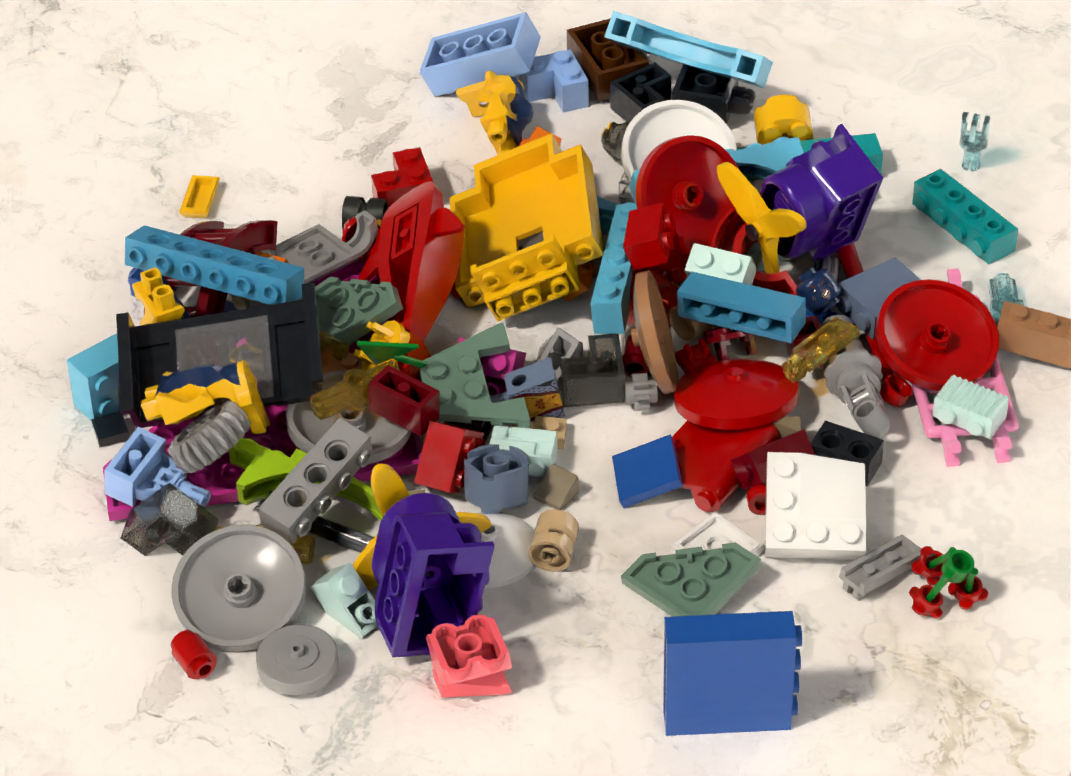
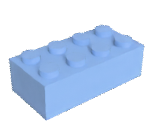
M527 12L433 37L419 73L434 97L452 94L456 89L485 81V73L490 70L497 75L521 76L530 72L541 36Z

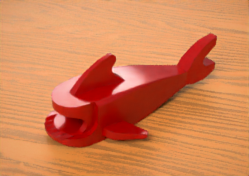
M433 182L423 183L410 190L395 201L385 212L380 226L379 243L371 252L358 277L359 280L370 281L379 273L380 283L390 282L397 288L403 309L388 320L397 321L404 326L405 331L410 333L408 344H419V348L403 355L422 361L431 357L424 341L447 301L450 292L455 298L461 297L456 290L455 280L461 264L465 224L450 209L444 208L443 194L440 188ZM397 361V370L421 381L418 367Z

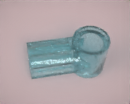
M999 273L993 279H989L990 313L995 323H997L1004 301L1023 306L1024 304L1022 299H1018L1015 279L1011 278L1008 273Z

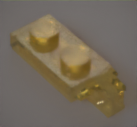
M834 317L792 349V356L782 364L785 377L793 383L804 378L807 371H814V369L824 364L834 354L860 336L858 326Z

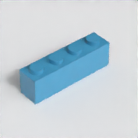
M693 271L677 291L679 317L788 343L794 341L806 323V298Z

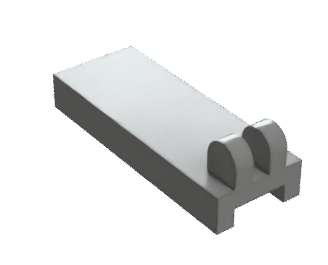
M901 534L843 566L839 578L844 581L842 588L848 593L852 592V596L855 599L861 600L869 592L910 570L912 563L920 557L921 548Z

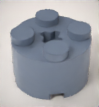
M499 444L484 445L472 449L467 453V460L464 459V494L467 501L480 507L481 512L484 514H498L500 509L526 505L529 495V464L527 454L513 446H509V451L499 450Z

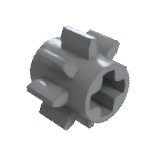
M647 373L631 374L632 381H624L626 405L634 404V411L649 410L650 403L657 402L656 382L654 379L648 380Z

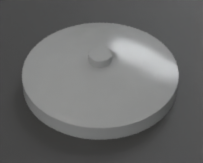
M340 370L323 374L324 382L322 383L323 399L289 404L286 409L288 434L294 444L306 453L314 447L339 418H342L371 437L373 456L368 464L382 461L398 452L407 443L412 432L369 410V382L377 374L366 371ZM338 458V459H335L334 461H340V460H343V458Z
M233 525L217 529L205 535L186 551L179 561L173 576L172 602L185 630L198 633L210 648L227 652L248 651L258 648L263 639L273 631L293 624L304 603L306 578L298 554L282 536L260 526Z

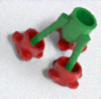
M925 546L921 548V555L918 560L911 565L913 573L923 576L929 584L921 586L920 589L914 586L909 590V594L913 598L912 609L918 615H931L936 619L941 617L943 612L939 607L943 604V596L940 591L948 582H951L948 586V593L956 597L959 601V607L962 609H971L972 604L978 601H985L988 598L987 589L983 588L981 580L976 576L979 571L977 568H974V559L964 550H956V548L950 547L947 553L942 554L939 551L933 550L930 546Z

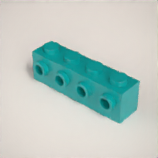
M939 169L914 181L912 204L987 264H991L1016 250L1018 228L945 171Z

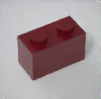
M387 365L369 382V410L422 436L428 429L429 421H437L440 418V391Z

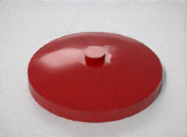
M687 135L666 140L650 152L640 168L635 190L637 209L664 203L667 212L672 213L675 219V230L678 236L683 237L686 248L691 251L694 243L711 247L716 227L724 215L734 207L718 179L717 165L729 162L737 169L739 168L731 155L722 146L708 138Z
M927 279L909 282L900 286L886 298L876 320V340L886 362L907 381L929 390L940 391L954 374L957 378L961 377L963 380L967 379L968 382L977 383L987 374L998 353V329L989 310L972 293L949 282Z
M729 359L702 365L683 375L677 381L676 391L674 392L675 408L684 419L699 426L722 430L748 429L775 422L788 415L799 401V383L796 376L781 365L757 359Z

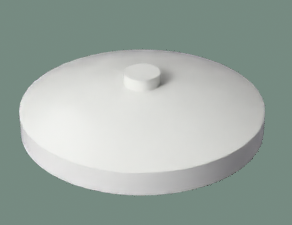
M685 100L658 102L643 109L629 123L622 142V164L626 175L631 181L633 172L641 168L650 152L666 140L687 135L702 136L718 143L725 150L733 149L735 151L737 148L733 134L727 124L716 113L705 106Z

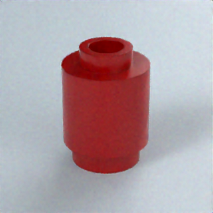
M191 630L181 631L174 636L170 645L171 653L187 676L191 679L209 676L216 666L217 657L203 638Z

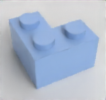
M571 49L535 56L530 72L519 76V80L525 88L524 96L528 102L554 97L562 112L589 107L588 79Z

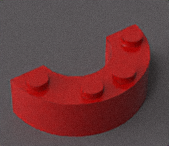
M733 207L724 215L716 227L711 247L747 255L749 249L758 240L752 241L749 239L745 231L747 223L737 213L735 207ZM786 270L775 274L756 271L752 283L753 286L798 296L796 294L797 286Z

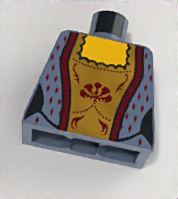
M551 357L507 373L504 376L507 392L490 396L492 403L524 397L530 421L535 422L536 416L566 418Z

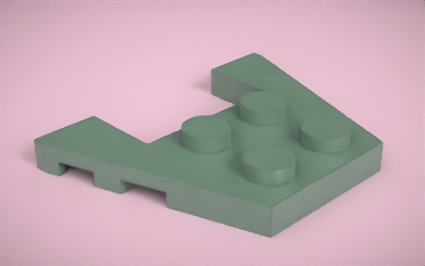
M504 322L423 360L427 362V365L419 368L421 382L440 391V418L437 421L472 423V420L490 421L491 425L503 426V423H516L521 428L530 427V417L524 397L491 402L479 358L510 352V344Z

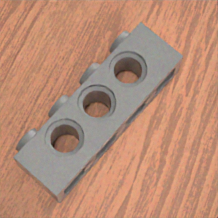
M339 418L260 505L258 512L261 526L279 534L291 545L299 537L305 536L316 517L320 513H325L339 491L345 490L350 485L354 474L360 468L368 465L373 456L371 437L342 418ZM343 458V460L334 461L335 459ZM317 481H324L320 484H314ZM296 504H303L299 507H293Z

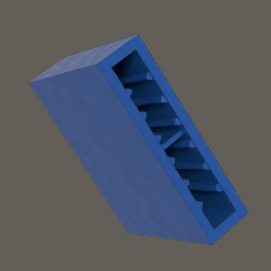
M793 611L664 617L663 713L666 736L791 730L792 716L798 715L797 695H793V693H799V675L795 670L801 669L800 649H796V647L802 646L801 625H795Z

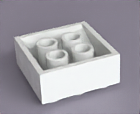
M768 452L766 462L765 558L856 560L865 555V464L804 453Z

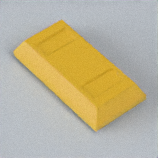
M192 175L179 213L184 217L206 219L220 177Z

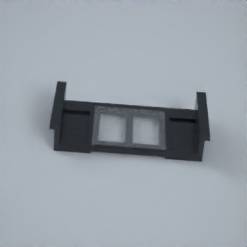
M314 282L301 284L303 300L141 326L134 325L129 312L116 314L122 415L129 414L136 429L137 427L145 428L165 424L163 417L147 421L141 407L142 400L146 399V388L159 385L162 374L209 364L223 367L242 360L248 363L252 373L256 376L257 388L264 407L323 399L322 383L324 378ZM225 397L214 399V405L208 406L202 413L193 418L201 416L207 410L220 405L222 402L231 400Z

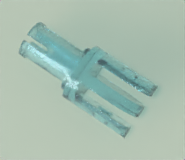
M969 112L962 113L959 145L964 149L962 167L967 171L969 162H972L971 171H976L980 168L981 151L986 149L988 145L990 116L988 115L985 116L982 132H980L981 114L974 113L971 128L968 131Z

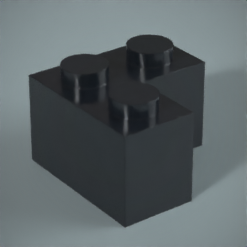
M656 62L610 82V109L628 124L646 107L658 102L671 100V75Z

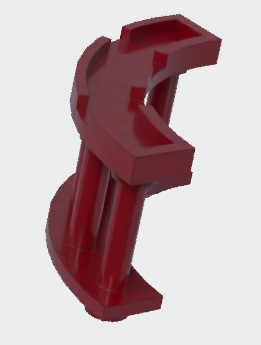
M206 221L192 225L180 235L256 254L263 250H276L278 221H250L237 228H224V222ZM163 276L173 292L176 286H200ZM201 286L197 304L184 307L189 313L190 318L224 312L228 293Z

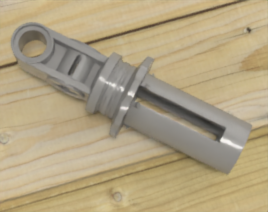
M844 315L828 317L821 323V328L825 335L824 351L830 364L827 366L824 374L827 379L826 387L831 394L837 395L847 405L852 417L863 433L880 438L888 432L891 426L884 407V401L879 393L881 389L880 382L883 377L881 372L882 364L876 355H871L867 350L863 349L855 326L850 318ZM838 328L842 340L832 341L829 332Z

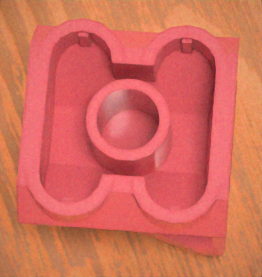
M473 615L465 621L464 625L458 627L449 623L440 624L433 629L431 634L426 636L432 660L433 677L442 698L512 693L503 672L512 668L510 656L494 617Z

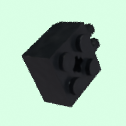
M684 64L672 91V100H685L705 106L716 113L726 124L731 113L739 115L749 114L753 107V101L756 99L755 92L752 89L738 86L737 80Z

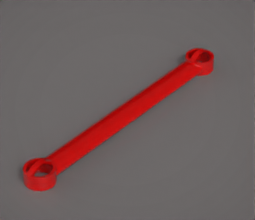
M854 243L844 246L837 251L846 279L864 272ZM866 334L872 354L876 355L882 364L881 372L883 377L879 392L882 399L894 407H903L913 394L911 385L886 362L880 352L877 340H872Z

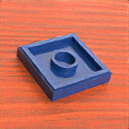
M671 434L612 456L619 502L623 508L683 486L675 441Z

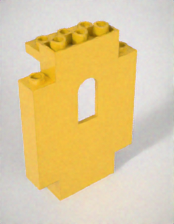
M551 133L475 164V187L449 197L450 210L465 224L463 253L455 280V287L467 307L471 308L485 302L498 322L580 290L577 266L601 257L604 253L593 164L581 144L562 151ZM543 231L544 241L519 250V240Z

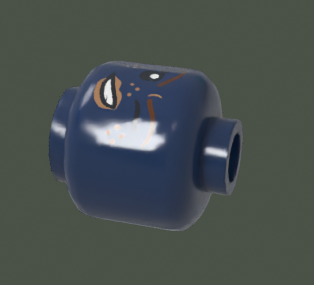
M812 267L798 277L801 283L796 287V294L806 298V308L809 311H819L822 314L840 301L838 296L841 293V287L828 269L822 268L816 271Z

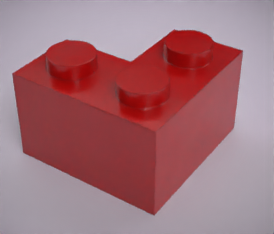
M420 147L393 152L394 171H385L371 175L373 198L387 199L389 207L415 187L426 182H433Z
M664 203L629 211L623 249L633 270L645 268L646 271L649 270L651 273H657L681 267L683 254L686 253V244L683 237L678 236L675 230V219L672 213L667 212Z
M429 421L414 483L448 493H459L460 488L464 487V459L467 460V453L472 449L485 445V440H483L484 432L450 423Z

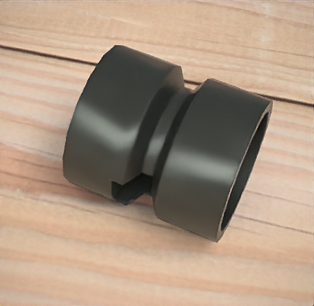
M346 196L342 208V229L348 219L355 217L363 211H367L376 220H382L385 212L389 209L388 200L384 198H370L368 202H365L363 197Z

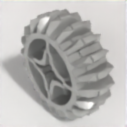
M222 402L220 405H216L201 416H198L196 420L183 429L171 442L168 453L175 465L181 468L184 473H194L197 470H202L207 465H211L213 461L220 458L236 445L248 431L251 422L247 418L245 411L239 408L235 402Z

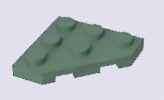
M329 277L317 285L315 292L322 352L339 353L343 351L347 346L372 331L366 327L368 321L382 324L401 311L403 306L397 288L390 282L372 284L369 280L351 279L349 282L341 281L338 277Z
M736 542L722 544V548L703 550L702 547L676 550V554L656 556V552L642 554L621 575L622 584L670 616L717 614L762 567L761 558Z

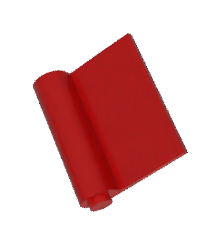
M687 420L672 436L675 441L683 484L680 488L691 490L695 504L699 509L708 512L718 511L741 485L736 477L731 459L779 439L780 435L777 428L772 423L748 429L722 430L699 426Z

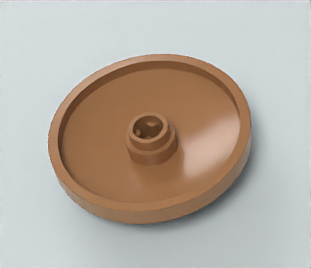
M651 271L636 273L633 291L635 328L631 329L632 341L635 347L640 346L646 365L663 394L673 393L676 391V383L679 380L671 331L661 294Z

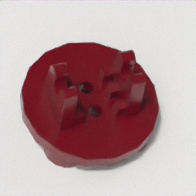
M725 327L704 331L705 338L703 340L706 344H714L718 361L729 360L727 346L731 345L730 339L738 338L739 342H744L747 356L758 353L754 334L734 329L731 331Z

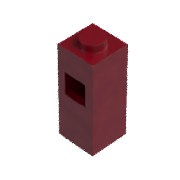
M802 429L731 459L742 489H746L766 481L768 452L804 453L815 455L805 429Z

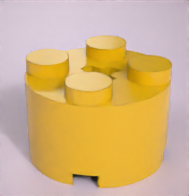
M793 95L772 96L766 99L765 105L761 108L758 106L755 109L754 124L757 143H761V145L772 143L781 137H788V139L798 137L800 141L813 140L809 107L805 102L803 104L798 101V97Z

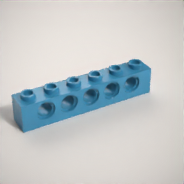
M146 225L125 237L126 266L144 271L155 267L158 268L163 276L269 305L297 301L302 297L301 284H304L303 267Z

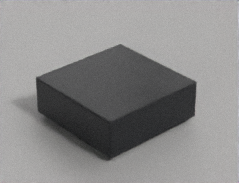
M121 412L91 419L99 447L126 441L130 438Z

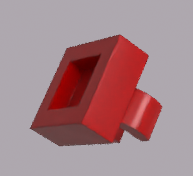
M699 339V344L691 347L687 343L682 350L675 352L676 362L685 374L702 365L716 362L703 339Z

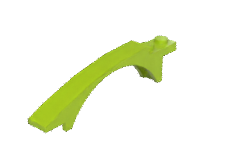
M241 438L236 445L229 449L230 463L246 469L236 482L239 502L249 505L269 497L268 491H274L307 453L296 448L291 457H288L283 452L261 446L252 439ZM355 477L352 478L350 485L345 490H340L336 495L362 506L380 521L382 520L383 516L374 499L372 488ZM317 481L314 484H320L324 481Z

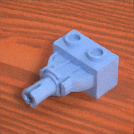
M137 427L104 470L105 494L132 507L138 500H161L169 504L180 499L203 510L210 500L211 492L186 481L187 473L177 468L171 457L166 454V439L140 427Z

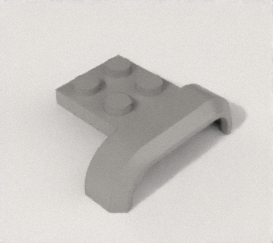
M367 211L358 213L355 216L357 221L356 232L346 243L318 224L277 244L276 250H270V253L286 258L288 264L303 267L304 284L316 282L362 259L370 252L378 234L376 218Z

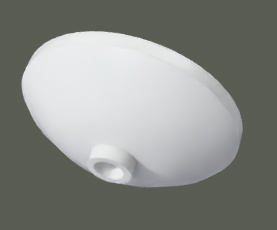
M501 512L498 514L478 513L487 516L492 524L489 529L481 532V542L493 541L495 545L489 568L490 579L485 588L506 586L525 577L535 566L529 559L528 552L534 536L533 529L526 522L513 515Z

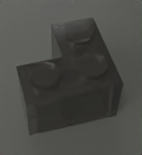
M619 334L589 335L588 357L560 359L563 407L625 402V371Z
M168 483L130 510L120 539L144 556H147L164 543L181 555H184L195 542L216 530L219 518L174 485Z

